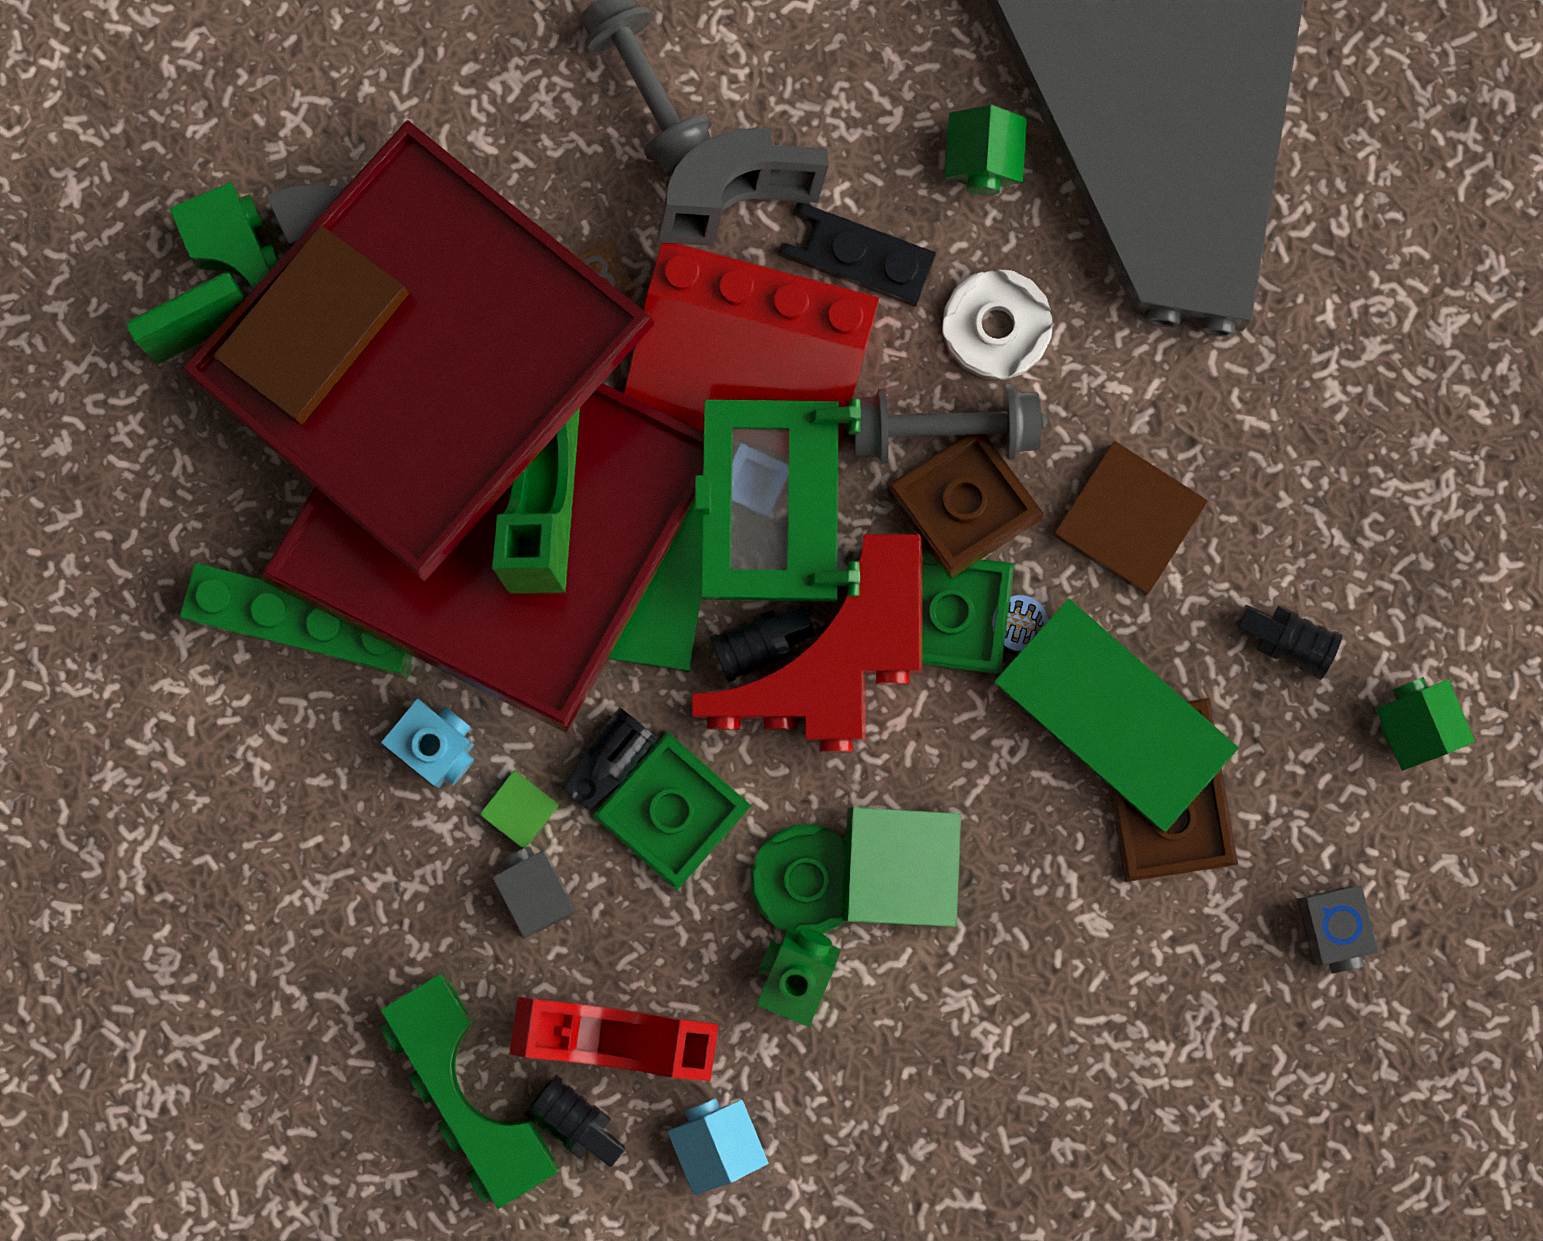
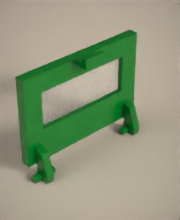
M850 399L848 407H838V401L705 400L703 476L696 475L695 511H703L702 600L837 601V586H848V597H859L860 563L848 562V570L837 571L838 423H849V433L860 434V399Z

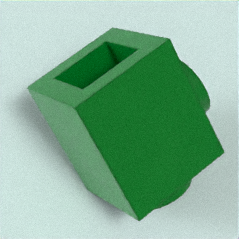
M993 105L949 112L947 148L945 153V178L967 185L966 191L976 195H995L1000 192V187L1023 183L1027 118Z
M1424 677L1392 689L1396 700L1376 708L1381 720L1383 737L1392 747L1401 771L1444 756L1475 742L1449 679L1428 687Z
M789 927L782 944L771 941L762 960L758 973L768 977L757 1006L810 1027L835 969L841 949L833 946L831 940L820 932L812 929H801L798 931Z

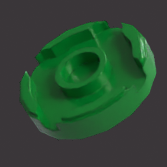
M817 824L792 825L773 834L758 850L751 869L752 895L760 913L777 929L785 932L791 927L798 931L801 929H812L823 934L839 927L844 922L842 919L846 840L835 831Z

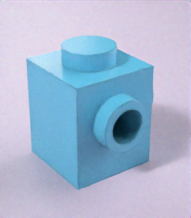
M418 698L381 742L438 788L446 780L452 785L456 784L474 761V758L468 753L475 744L465 737V734L471 727L446 706L437 714Z
M717 1098L685 1110L687 1122L667 1131L693 1195L732 1183L769 1164L743 1100L723 1107L719 1106Z

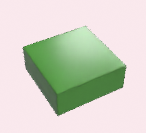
M514 770L480 815L524 849L529 846L560 805Z

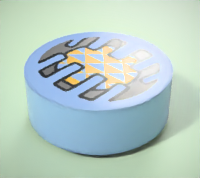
M1024 595L1010 597L1004 641L1005 649L1020 653L1048 622L1046 611L1038 601ZM997 608L992 618L993 631L995 630Z

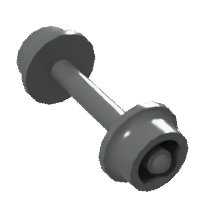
M597 0L584 10L581 15V20L588 33L585 45L590 52L605 51L616 46L662 131L661 134L647 144L644 148V154L647 159L656 160L665 175L671 177L675 168L687 153L711 138L708 132L712 126L711 120L706 115H700L681 122L635 37L652 20L653 17L650 9L645 6L640 7L636 0Z
M1012 384L1005 385L1003 411L888 415L886 390L878 389L874 396L856 398L861 400L860 434H850L849 423H846L843 428L850 436H853L855 456L876 457L880 464L888 463V437L1004 434L1007 460H1013L1019 452L1040 449L1041 429H1044L1049 420L1041 413L1038 392L1016 391Z

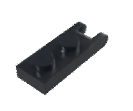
M796 203L793 215L813 223L803 249L791 244L781 243L777 253L780 257L909 305L917 306L936 252L805 203Z

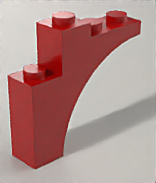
M863 534V547L859 562V597H848L847 595L840 611L815 643L780 670L758 681L737 688L692 694V716L698 720H707V730L725 731L740 730L741 720H763V730H797V720H806L805 739L809 742H819V752L851 753L853 752V742H866V675H876L877 685H909L910 675H922V539L920 534Z

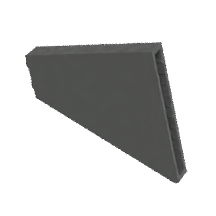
M986 0L1134 312L1147 314L1146 321L1148 323L1162 327L1180 326V320L1202 324L1201 331L1213 336L1232 337L1235 334V330L1244 331L1252 321L1304 0Z

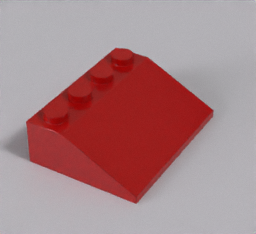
M661 243L643 310L651 316L655 324L635 345L624 394L704 432L705 400L838 401V407H848L849 400L853 399L878 308L879 297L677 243ZM838 423V452L845 430L843 427L846 423ZM733 429L732 441L789 456V430Z

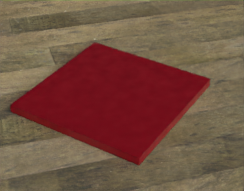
M406 120L186 362L181 370L425 582L655 323L650 315L409 120ZM322 225L404 285L410 294L308 419L301 425L223 366L213 356Z
M603 383L580 407L565 593H509L493 570L497 514H502L506 510L511 496L512 484L425 582L320 490L314 487L262 572L263 581L566 733L695 503L696 475L703 476L704 432Z

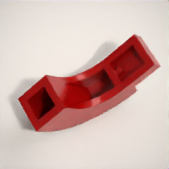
M518 996L509 1055L600 1065L671 1078L711 1081L719 1024L592 1004Z

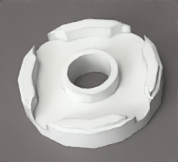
M1011 270L980 272L969 276L954 289L944 309L942 334L950 355L964 370L983 379L1006 380L1024 374L1041 360L1052 337L1050 307L1046 296L1032 280ZM992 310L1004 311L1013 321V331L1005 338H992L983 330V316Z

